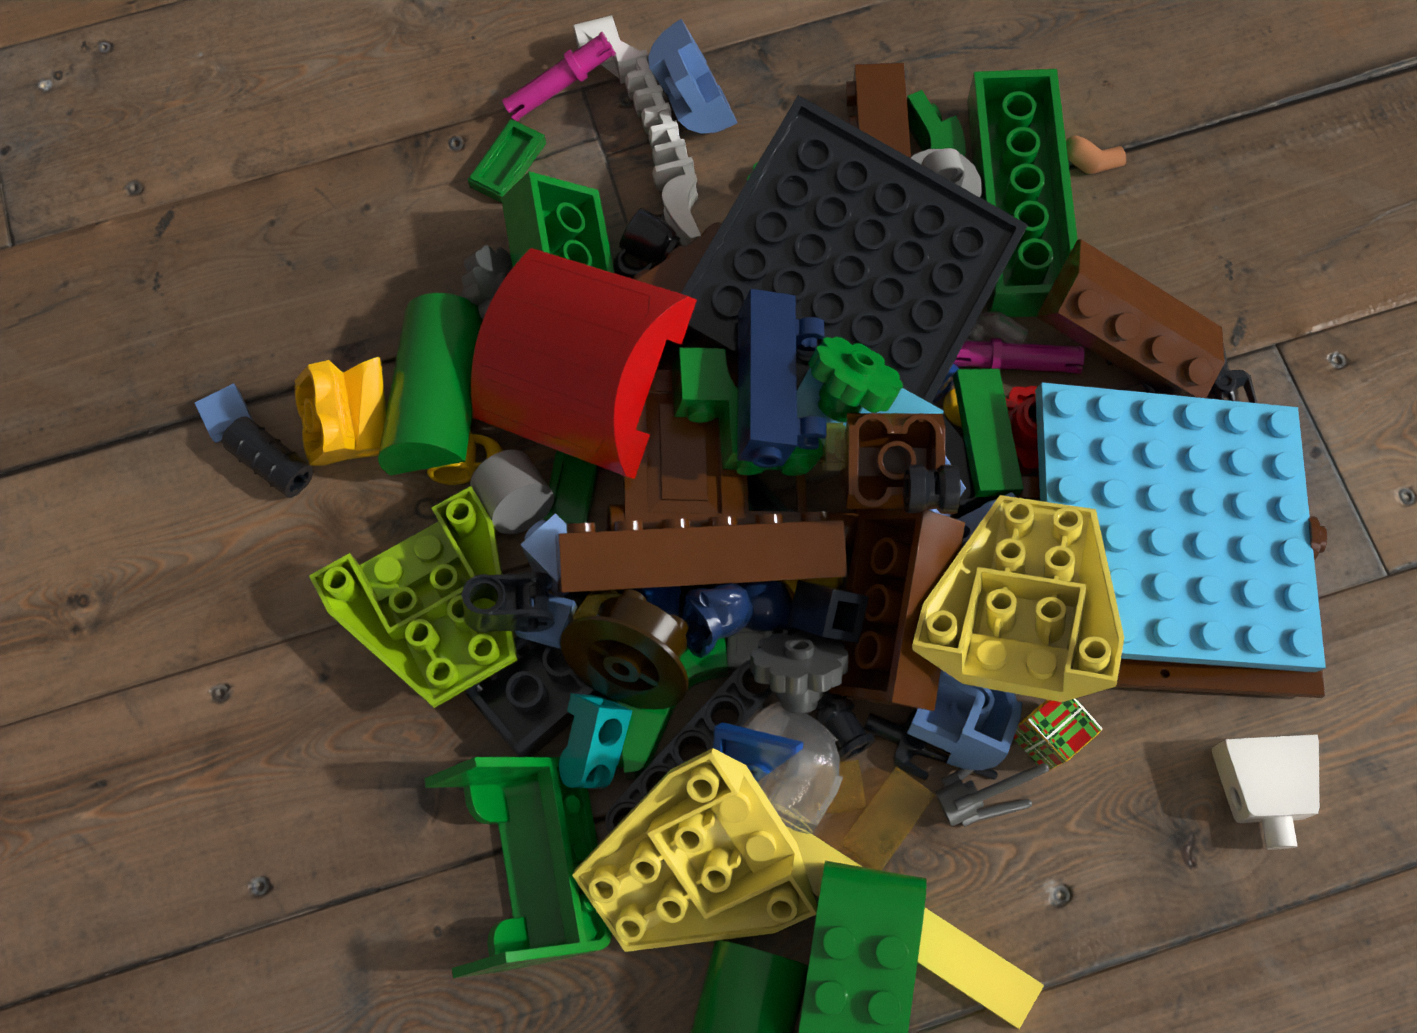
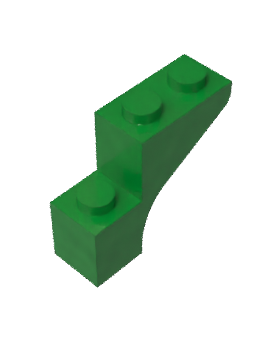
M679 347L671 365L674 417H688L689 421L696 423L709 422L719 418L722 469L737 470V473L741 475H756L764 470H782V473L788 476L803 475L813 469L824 455L823 444L820 438L818 449L808 450L796 447L783 466L762 468L754 465L753 462L737 460L738 389L734 385L727 369L725 349Z
M725 638L717 640L714 649L701 659L692 655L688 647H686L685 652L679 659L687 672V691L707 680L729 677ZM609 698L632 710L619 764L616 768H624L627 780H636L653 761L676 705L665 709H643Z

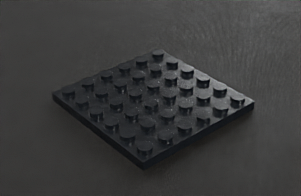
M798 95L681 292L683 295L697 299L687 331L719 349H725L726 353L738 359V312L750 289L796 295V319L807 317L820 318L824 320V338L841 337L852 345L860 343L871 351L880 354L885 360V365L899 373L904 389L932 403L1028 224ZM817 339V346L821 344L823 339ZM796 348L797 389L810 367L808 362L814 351H803Z

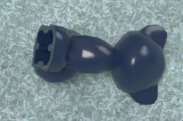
M780 580L719 584L712 589L697 588L689 590L684 599L683 615L679 616L688 625V632L686 634L687 647L692 655L701 659L714 649L717 640L730 637L744 627L758 633H766L776 628L793 629V627L787 626L793 601L786 586Z

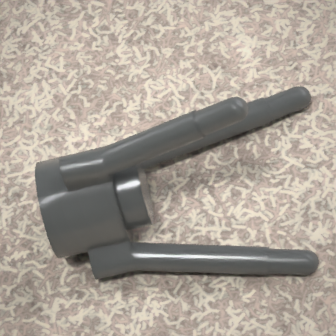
M1045 763L981 790H977L972 780L965 783L962 782L974 770L959 768L956 772L941 778L944 788L935 791V795L951 827L961 822L966 827L979 820L1030 808L1032 801L1029 799L987 808L982 807H984L983 800L1047 773L1049 766Z

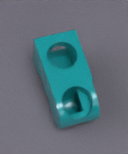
M571 693L567 712L574 715L568 745L559 759V774L562 782L567 787L603 789L611 783L616 766L619 764L632 710L604 696Z

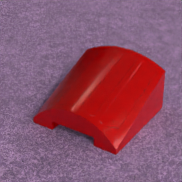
M530 248L507 274L485 313L477 337L472 362L471 400L473 418L620 475L635 479L650 434L637 430V424L666 341L682 344L697 299Z

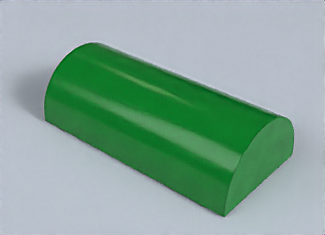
M428 293L412 299L406 306L378 455L380 467L389 476L461 463L466 460L473 414L471 400L472 362L477 337L483 322L479 314L478 305L471 303L467 298L448 293Z
M723 940L715 941L690 1033H794L809 966L748 946Z

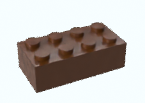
M905 509L860 510L846 590L869 596L859 643L837 640L842 642L848 651V672L842 675V683L831 687L828 693L872 703L928 711L935 710L941 669L913 651L912 644L924 601L961 551L965 522L926 509L922 513H906Z

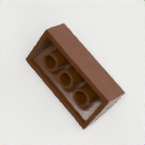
M1082 239L1076 241L1036 316L1162 394L1207 398L1225 364L1221 326Z

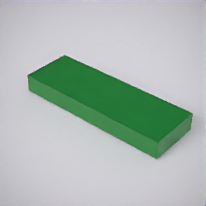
M957 369L953 375V382L975 497L1005 496L1011 492L1015 496H1019L1024 488L1000 370Z

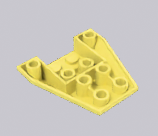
M999 495L924 601L912 644L913 651L962 684L1052 701L1065 702L1116 687L1124 634L1096 509Z
M714 748L670 769L572 874L625 952L773 934L816 915L818 908L798 845L748 767Z

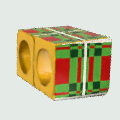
M1077 698L1065 702L1045 700L1018 724L1013 739L1037 765L1045 763L1049 766V770L1069 761L1094 739L1103 728Z

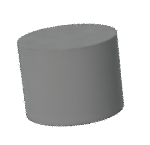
M506 450L492 455L478 466L471 478L470 486H472L488 513L494 528L503 534H517L530 529L535 523L544 519L554 502L552 490L529 456L520 450Z

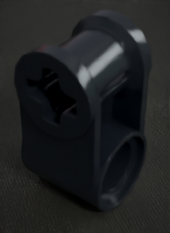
M532 571L504 575L482 574L472 577L466 582L462 591V611L465 623L474 631L483 633L495 631L540 632L553 627L555 620L553 613L549 611L548 591L553 587L552 577L546 573ZM485 598L494 601L495 605L488 609H479L473 603L478 599ZM530 598L534 599V606L530 605Z

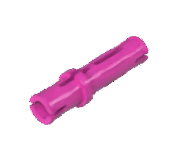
M600 32L598 36L574 52L568 50L563 54L565 58L507 98H503L502 102L508 113L512 112L511 117L518 122L520 118L579 79L582 82L587 79L588 72L610 57L617 55L611 43L607 41L605 34Z
M991 338L990 342L966 340L953 364L959 367L1056 371L1081 374L1083 368L1079 365H1084L1083 346L1001 342V338Z

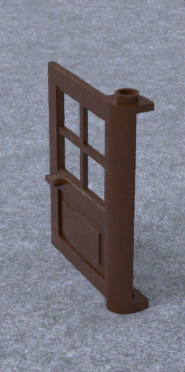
M656 370L636 427L637 430L650 434L635 479L623 476L624 506L622 504L608 505L606 531H615L614 522L638 520L643 521V529H662L661 520L690 518V527L709 526V517L737 516V525L755 524V515L783 514V523L801 522L800 513H808L805 474L795 476L797 512L749 511L747 475L738 474L737 470L722 469L719 418L709 422L696 423L689 421L688 417H674L671 370ZM729 373L734 385L738 389V373ZM823 452L824 455L817 462L840 463V460L827 452ZM854 509V513L828 512L829 520H844L846 554L853 553L860 510L883 509Z

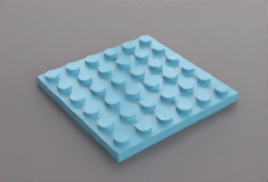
M1043 382L1036 388L1040 501L1096 509L1124 634L1121 658L1303 672H1318L1326 668L1314 553L1310 545L1308 520L1310 515L1298 407Z

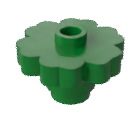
M841 337L823 338L808 362L812 376L823 382L819 389L820 399L818 400V407L827 417L837 422L846 423L847 413H860L863 408L872 413L888 411L903 388L899 373L893 368L886 366L885 360L880 354L871 351L860 343L852 345Z

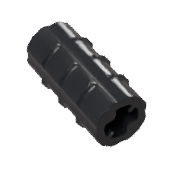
M243 416L236 419L225 430L221 440L223 447L237 457L239 462H243L252 469L255 475H259L266 480L270 487H275L287 498L297 496L311 481L314 473L312 466L301 459L296 452H292L283 445L280 439H276L269 434L265 427H260L249 417Z

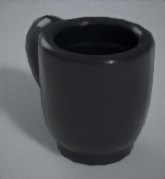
M644 208L638 209L620 239L619 247L622 250L613 261L615 274L633 279L642 270H651L655 265H659L666 260L667 256L679 246L681 238L677 236L676 231L664 220ZM629 253L648 264L640 268L632 267L626 263L625 256Z

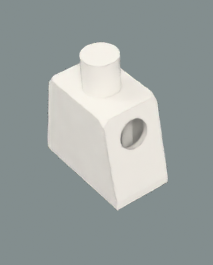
M1318 735L1225 739L1212 748V755L1235 821L1237 823L1262 822L1266 848L1268 850L1297 847L1293 820H1303L1316 815L1320 808Z

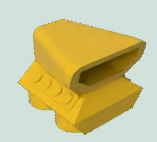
M380 357L362 362L345 372L338 369L330 360L307 365L294 381L295 402L303 426V448L309 465L325 466L346 459L378 456L386 417Z

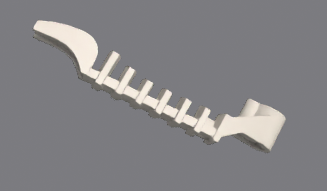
M612 15L574 24L573 30L578 49L598 36L600 32L605 34L607 41L613 46L617 55L610 57L600 65L617 76L621 84L625 83L628 96L633 100L636 113L639 118L641 117L644 130L649 136L655 164L652 175L657 191H662L665 222L681 238V246L689 245L701 237L691 215V209L698 199L694 162L692 157L687 155L685 140L680 139L677 121L672 120L669 102L665 103L663 89L661 85H657L656 77L649 68L647 50L639 51L619 39Z

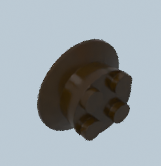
M624 589L619 596L604 600L600 604L596 616H586L573 620L562 633L560 640L561 650L572 670L589 686L615 701L643 709H665L678 704L687 692L688 676L683 664L679 660L687 647V623L680 617L668 614L661 608L647 602L646 598L635 590Z

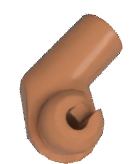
M1072 136L1066 140L1068 160L1086 174H1095L1122 167L1126 164V154L1122 146L1101 150L1089 140L1080 136Z

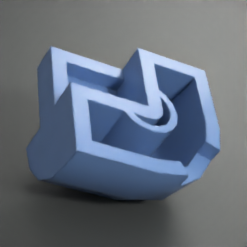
M678 20L663 31L652 45L648 56L650 70L667 94L678 121L688 130L701 134L716 133L735 125L737 120L721 87L717 85L713 74L706 64L705 57L683 20Z
M941 670L935 710L917 709L907 734L950 752L947 764L970 770L993 768L1001 763L1009 752L1021 718L1022 702L1017 701L1014 693L962 684Z

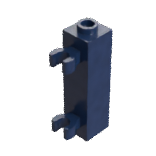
M750 289L738 312L737 460L753 462L754 465L762 468L783 466L796 447L808 450L818 449L819 438L825 439L827 436L825 418L817 416L797 418L796 348L803 351H815L817 339H823L825 336L824 320L815 317L796 319V295Z

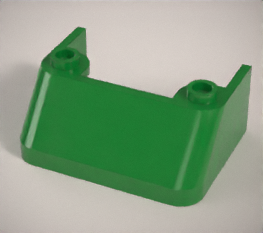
M473 757L424 778L426 788L463 787L466 806L471 816L482 824H498L513 918L499 921L490 929L487 940L489 957L452 968L453 978L510 971L589 954L606 948L611 941V931L572 876L574 870L598 846L588 788H571L562 782L559 774L560 757Z

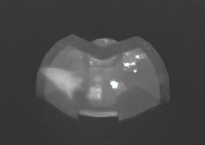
M781 701L760 712L749 723L747 728L802 741L803 749L757 783L786 827L798 832L812 834L835 798L843 776H839L840 757L835 745L837 739L823 724L808 713L786 711L782 708Z

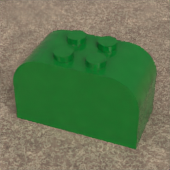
M825 860L799 1033H908L925 910L926 878Z

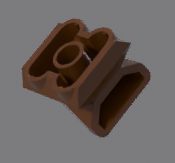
M847 413L845 437L840 442V485L845 489L846 509H904L903 478L906 465L922 464L926 469H937L941 464L945 465L946 426L943 415L923 413Z

